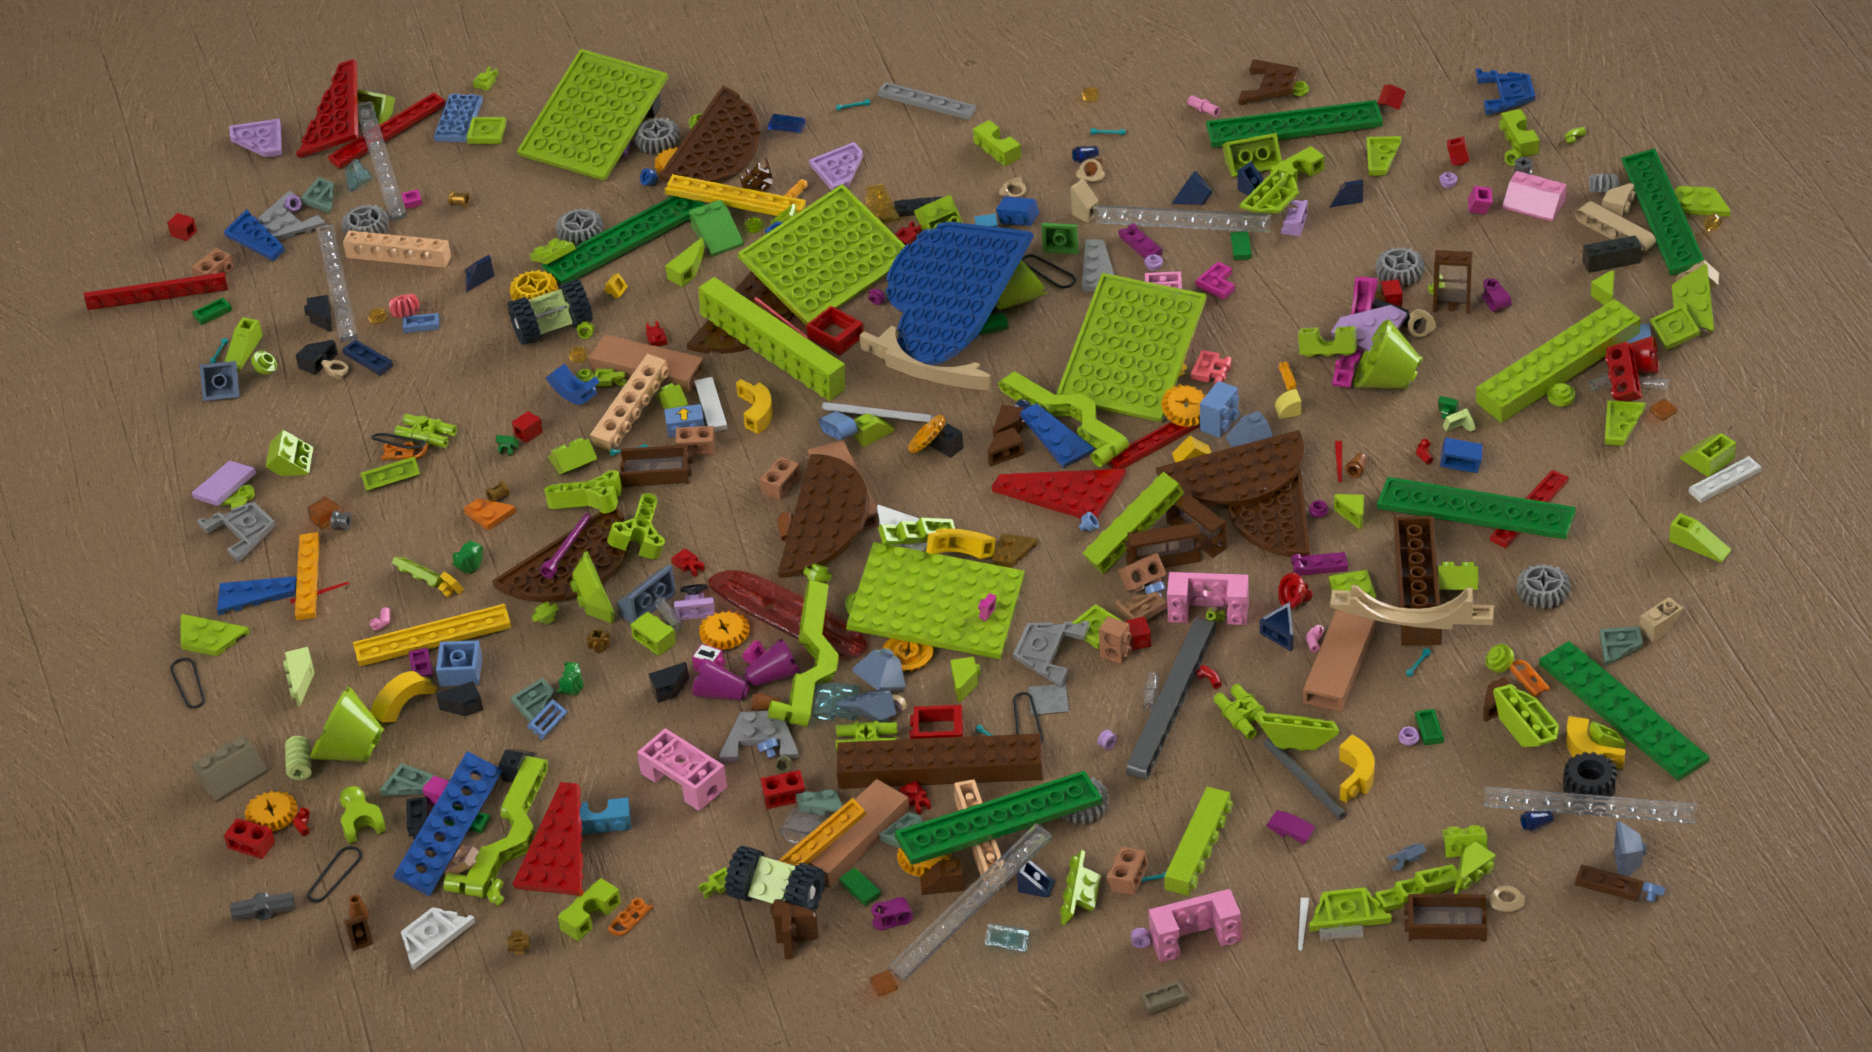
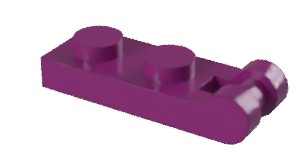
M1135 223L1130 224L1126 229L1122 228L1118 231L1119 237L1144 259L1153 254L1162 255V248L1141 232Z
M1345 552L1307 556L1294 554L1291 557L1292 565H1294L1293 573L1300 576L1348 571Z

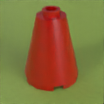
M1649 336L1629 343L1634 348L1638 372L1658 373L1659 360L1656 353L1658 350L1655 337Z

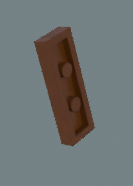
M1581 864L1575 879V885L1635 902L1639 899L1644 883L1642 880Z

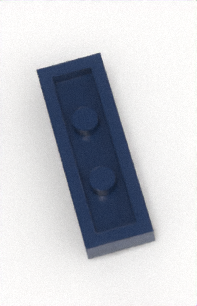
M356 339L342 349L345 356L379 376L393 367L390 359Z

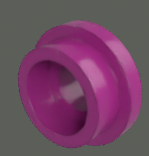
M871 289L869 291L868 299L873 304L880 305L886 300L881 290Z
M1315 500L1309 507V513L1313 517H1324L1328 514V506L1322 500Z

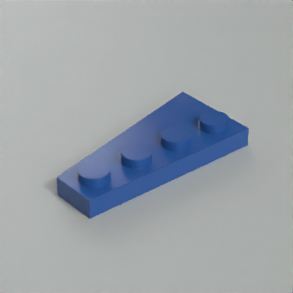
M247 209L223 231L226 237L273 262L285 251L284 246Z
M1034 404L1021 411L1020 416L1062 468L1094 452V447L1038 404Z
M293 576L220 583L217 606L218 615H223L225 611L234 609V611L242 610L243 606L250 604L254 606L261 605L262 602L269 599L276 601L295 596L297 578Z

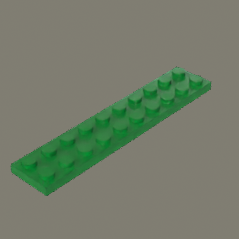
M1376 100L1206 121L1211 148L1222 147L1225 142L1277 133L1278 139H1289L1383 126V120Z
M1656 149L1622 157L1621 162L1630 183L1634 184L1636 198L1649 228L1656 238V244L1670 276L1691 269L1693 265L1704 261L1705 259Z
M671 196L580 243L570 253L548 264L542 263V269L547 274L550 273L552 277H555L556 282L560 285L573 281L690 219V210L706 204L702 201Z
M1387 477L1377 502V509L1418 516H1433V518L1565 540L1568 537L1576 514V507L1393 477Z
M1567 641L1539 658V665L1678 782L1709 762L1710 756L1572 642Z
M1084 770L895 831V838L912 866L1102 804V797Z

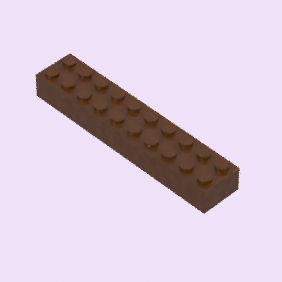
M1041 733L837 742L839 789L868 788L876 779L890 787L905 786L915 780L920 786L954 784L968 780H975V783L1043 780Z

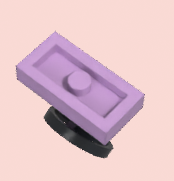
M693 584L680 587V592L687 593V595H685L684 601L674 602L677 621L706 618L708 615L713 616L715 612L713 597L704 598V593H701V591L707 589V584Z

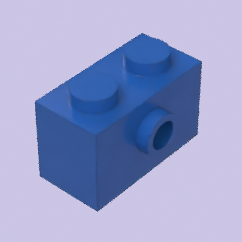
M1004 197L996 208L999 222L1003 224L1031 226L1039 215L1036 199Z
M1445 437L1440 453V467L1478 473L1482 461V444Z

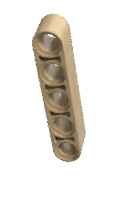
M1588 201L1575 211V217L1580 223L1612 240L1636 235L1642 246L1641 254H1644L1656 244V238L1651 232L1594 202Z

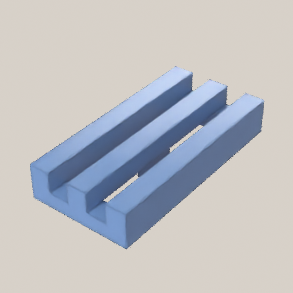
M439 313L404 317L403 332L438 330Z
M552 699L528 724L527 728L529 730L532 729L535 735L538 734L539 738L543 740L565 717L568 711ZM554 706L555 709L537 727L535 724ZM560 711L561 713L542 731L541 729Z

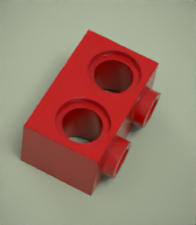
M800 770L760 778L767 809L796 804V794L805 792Z
M238 818L234 820L224 834L228 849L262 860L275 843L271 828Z

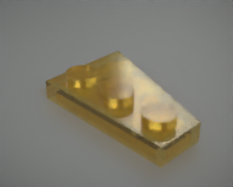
M884 184L866 186L865 206L882 223L900 220Z

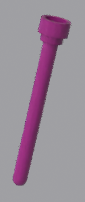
M587 512L582 516L552 559L544 562L540 567V572L543 576L552 578L557 572L558 562L590 520V513Z

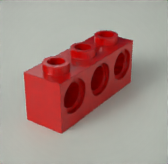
M1627 341L1607 347L1605 361L1609 366L1608 378L1612 383L1610 391L1613 399L1627 402L1641 399L1642 393L1634 348Z

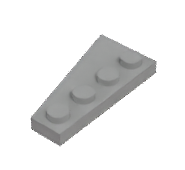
M1092 239L1085 242L1082 292H1095L1101 273L1114 275L1104 240Z

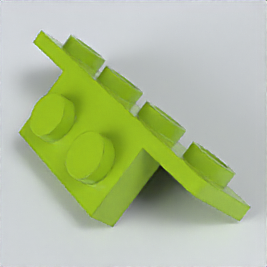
M1080 850L1077 855H1073L1069 861L1070 872L1066 877V883L1068 884L1063 893L1064 904L1060 909V915H1062L1060 923L1063 925L1074 915L1075 905L1092 911L1096 905L1101 875L1083 867L1085 851Z

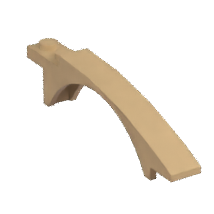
M892 325L879 338L867 332H863L860 335L861 349L885 359L887 367L913 377L940 384L990 391L992 389L991 375L978 370L980 368L979 363L975 362L956 367H938L924 364L911 358L900 348L896 338V327Z
M1351 585V591L1332 590L1330 602L1331 608L1381 622L1419 628L1453 630V624L1493 625L1494 605L1473 604V588H1466L1459 596L1445 604L1423 609L1400 608L1382 603L1369 596L1358 585Z

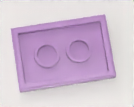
M229 460L191 494L194 499L219 506L256 474L255 468Z

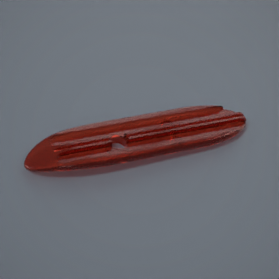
M727 570L716 573L709 578L708 584L711 589L724 600L743 612L798 640L804 598L767 579L745 571ZM767 605H774L772 610L765 608ZM825 609L822 635L841 657H857L862 655L867 648L863 635L860 632L846 630L847 621Z

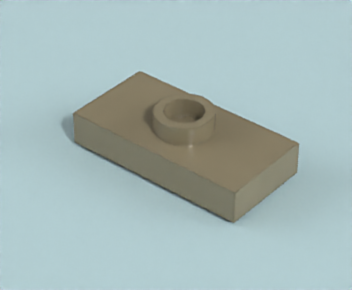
M1179 980L1139 994L1140 1000L1148 1014L1188 1001V995Z

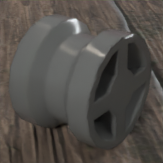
M1520 157L1515 160L1516 168L1514 174L1516 171L1532 175L1531 159Z
M333 511L331 515V528L349 530L351 526V513Z

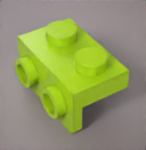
M1471 825L1468 828L1460 829L1459 827L1452 826L1442 830L1446 857H1462L1464 849L1474 842L1488 849L1487 834L1484 827Z

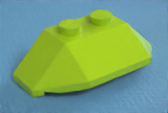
M1277 167L1239 205V208L1264 217L1280 213L1299 194L1293 171Z
M586 551L572 573L573 581H570L572 591L577 592L579 607H583L587 615L614 623L615 611L589 553Z
M1512 684L1494 689L1493 693L1499 719L1522 747L1542 746L1556 741L1559 724L1537 698L1524 691L1515 689L1516 687Z
M1273 713L1256 714L1262 729L1273 744L1280 749L1316 750L1339 734V729L1334 721Z

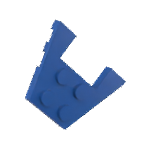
M1475 69L1477 83L1496 82L1500 99L1484 100L1486 115L1535 101V92L1530 74L1515 72L1499 74L1497 70L1482 72V69Z

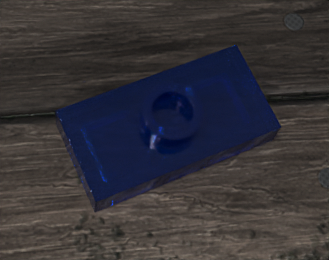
M773 114L768 123V128L801 133L806 124V118Z

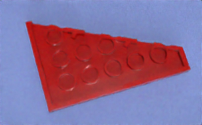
M354 59L338 64L336 72L331 79L332 84L329 90L326 89L321 103L316 109L318 113L315 119L311 120L306 134L301 140L303 143L300 150L296 151L298 158L358 138L357 62Z
M1104 469L1000 474L991 487L992 492L1080 519L1087 512H1091L1098 519L1126 477V470Z
M560 782L512 883L515 889L583 896L582 818L580 817L581 788L577 783Z

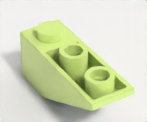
M308 647L285 652L286 660L283 661L285 672H289V674H286L288 685L293 686L289 688L292 699H296L297 706H301L315 674Z

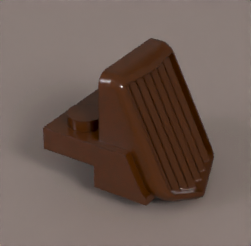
M779 899L773 901L770 906V913L774 918L776 942L783 943L785 959H793V950H797V940L818 939L817 915L812 910Z

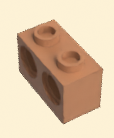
M215 248L191 268L194 277L225 272L226 275L234 269L230 254Z
M714 427L676 428L675 444L688 445V450L692 452L693 456L715 455Z
M779 457L760 478L762 494L782 500L801 477L799 463Z
M1158 553L1151 554L1118 569L1126 591L1134 590V592L1144 589V584L1150 582L1152 585L1162 581L1161 577L1167 574ZM1150 565L1154 568L1153 575L1148 570ZM1133 573L1137 575V582L1132 580Z
M1109 616L1099 628L1100 657L1122 664L1125 658L1130 656L1132 647L1130 646L1131 633L1129 623Z
M1121 848L1119 854L1115 856L1112 869L1107 873V882H1109L1111 892L1129 895L1136 894L1149 866L1145 850Z

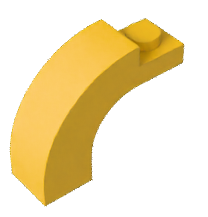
M740 379L736 382L738 397L753 404L751 408L743 413L745 428L759 435L769 426L773 418L770 392L760 382L753 386L751 383Z
M936 529L935 533L928 534L926 552L930 554L960 552L979 559L994 556L996 538L969 530Z
M415 671L402 673L383 687L374 700L370 712L381 722H396L403 705L410 698L418 694H435L437 686L431 683L429 678L420 676Z
M1568 717L1566 745L1573 758L1578 753L1582 755L1583 752L1588 754L1596 752L1597 755L1602 754L1605 755V758L1611 759V763H1614L1616 768H1624L1626 749L1602 746L1593 742L1588 736L1589 719Z
M1351 735L1339 746V760L1354 769V773L1340 785V800L1345 803L1352 797L1355 798L1359 791L1366 795L1374 782L1375 761L1373 753L1365 742Z

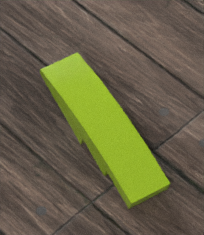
M920 518L917 522L901 521L898 525L881 524L878 527L883 545L926 543L928 534L935 533L936 529H955L952 519Z
M1452 864L1415 873L1412 879L1395 882L1392 889L1375 892L1373 898L1381 904L1384 912L1404 907V903H1408V894H1439L1455 886L1457 870Z

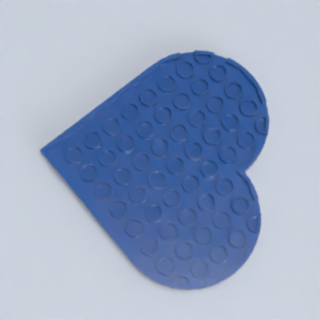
M945 222L937 224V227L932 230L926 229L916 236L917 239L911 245L907 243L893 261L886 279L888 282V288H886L887 298L899 312L903 313L897 328L899 332L897 342L900 348L911 358L928 365L945 362L964 350L978 337L979 332L1034 237L1030 231Z

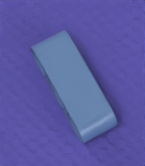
M837 411L819 418L823 432L838 440H843L858 432L854 420Z

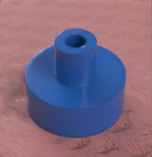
M645 168L640 174L642 185L652 186L658 181V176L653 169Z

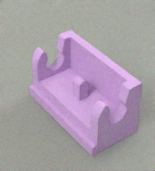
M1292 200L1290 205H1296L1298 208H1288L1281 234L1301 236L1308 214V200Z

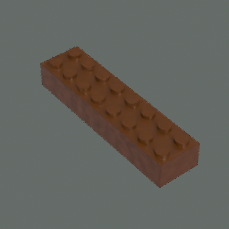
M1433 516L1394 517L1398 606L1407 609L1439 606L1440 597ZM1400 625L1401 646L1441 645L1442 629Z

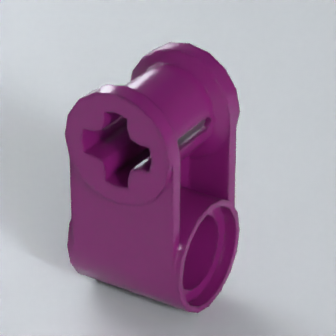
M1494 278L1484 280L1482 299L1489 306L1490 310L1496 312L1511 307V297L1500 285L1499 281Z
M904 897L876 903L871 909L874 916L872 925L876 930L880 931L906 925L914 917Z

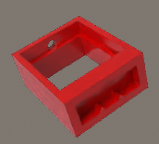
M829 306L807 324L808 339L838 355H842L860 340V335L864 332L863 322L833 306ZM832 323L844 329L837 337H833L823 332V330Z
M962 705L914 706V715H910V727H913V730H909L910 739L963 737ZM954 721V731L919 732V722Z

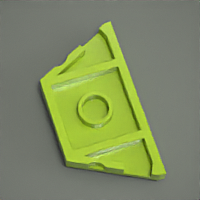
M1678 186L1674 190L1684 214L1730 217V208L1715 188Z
M1704 264L1672 284L1673 305L1675 308L1684 304L1697 327L1707 329L1709 332H1715L1708 266Z
M181 614V647L183 650L218 656L225 649L236 644L237 638L242 635L247 636L250 633L249 627Z
M1365 887L1322 892L1320 903L1314 911L1313 920L1309 923V931L1391 923L1392 917L1389 913L1386 914L1382 910L1381 904L1371 896V893Z

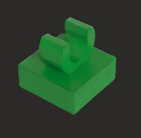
M1439 396L1438 407L1439 411H1441L1442 419H1446L1451 413L1454 414L1459 411L1458 399Z
M496 435L495 442L499 445L498 453L502 455L503 450L508 448L507 454L512 456L513 448L518 449L519 441L515 437Z

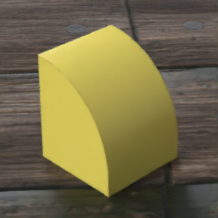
M1297 389L1283 393L1276 400L1275 409L1279 419L1301 415V399Z

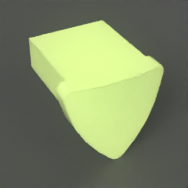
M1467 408L1446 417L1443 423L1446 432L1459 426H1463L1470 432L1476 429Z

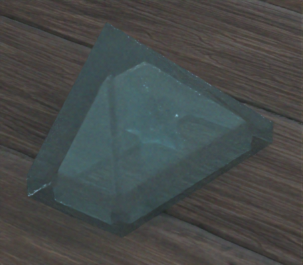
M354 159L345 169L348 188L351 192L373 178L370 172L357 159Z
M989 923L985 945L1027 952L1030 931L1015 925Z

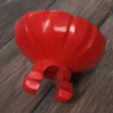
M1287 573L1282 577L1278 586V599L1282 606L1290 602L1291 609H1295L1303 601L1308 602L1312 599V590H1308V584L1304 583L1300 575Z

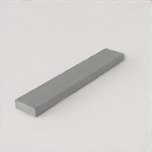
M885 82L878 90L879 97L967 120L976 111V105L888 82Z
M823 402L822 407L823 410L863 415L869 413L879 417L928 422L935 417L928 414Z

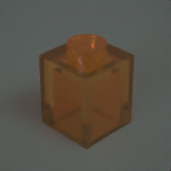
M325 496L307 507L310 521L321 530L331 524L333 511L339 510L337 503Z

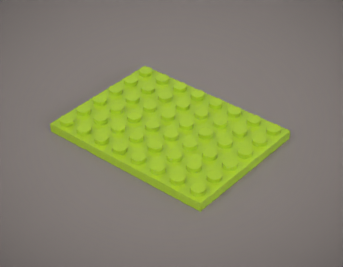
M580 49L516 151L518 156L606 181L669 78L668 74Z
M841 184L738 252L737 257L807 326L811 320L829 306L839 309L887 276L893 261L905 245Z
M1101 273L1056 395L1083 394L1095 401L1097 409L1162 423L1164 418L1161 407L1163 395L1167 389L1170 390L1176 385L1207 299L1206 294Z
M873 542L848 618L846 630L1001 660L1025 571ZM991 593L996 595V608L987 621L979 619L980 610L978 605L982 599H985Z

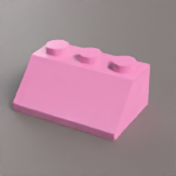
M1516 171L1509 182L1502 208L1553 222L1566 201L1567 184Z

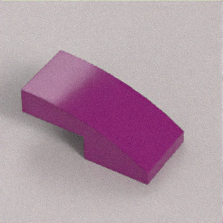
M428 647L408 651L412 671L424 677L433 676Z
M1276 810L1266 825L1280 836L1284 837L1287 834L1302 845L1306 843L1315 829V826L1305 820Z

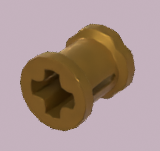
M455 190L450 191L448 204L451 206L454 204L462 205L464 208L469 206V193L465 192L463 194L457 193Z
M502 480L491 489H485V493L490 501L497 502L501 497L510 495V490Z

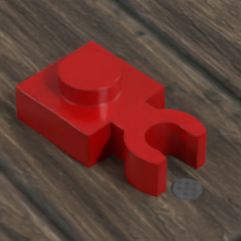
M912 221L909 223L908 228L902 227L894 235L904 245L907 243L910 245L917 239V234L922 232V225L920 224L918 227H915V222Z
M655 321L656 325L653 327L646 323V338L649 345L656 347L668 345L664 329L660 328L659 322Z
M686 548L671 558L673 565L683 572L690 570L691 575L694 577L698 576L696 569L705 571L704 563L698 561V557Z
M916 780L898 789V792L908 797L909 807L915 805V810L918 814H922V806H926L928 810L931 809L926 792Z

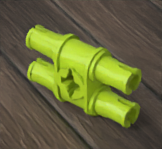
M405 414L403 424L412 426V428L397 425L394 430L395 435L423 440L428 444V447L433 445L445 449L448 446V437L440 436L439 434L454 437L457 433V426L444 423L441 419L428 418L425 415L419 417Z
M1235 684L1231 687L1230 693L1237 700L1230 702L1220 692L1214 696V703L1222 710V716L1232 723V727L1240 730L1248 740H1251L1257 735V730L1250 723L1258 722L1256 714L1265 713V707L1255 700L1254 695L1248 694L1240 684Z
M874 720V722L856 721L854 724L846 725L836 724L837 737H854V739L836 740V753L837 742L897 740V737L879 738V735H897V722L879 723V721Z

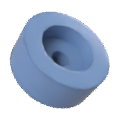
M1091 512L1081 516L1082 523L1079 524V528L1082 531L1087 529L1089 532H1093L1099 528V522Z
M1163 582L1145 587L1146 594L1157 592L1161 595V592L1165 590Z
M776 738L766 740L757 745L759 752H766L768 758L776 756L773 748L779 746Z
M1644 882L1642 890L1648 892L1647 901L1655 902L1656 895L1663 896L1665 888Z

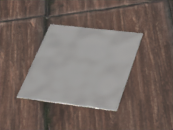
M1056 684L1028 687L1029 694L1033 697L1037 714L1069 711L1066 684H1063V687H1059ZM1030 701L1031 715H1034L1032 704Z

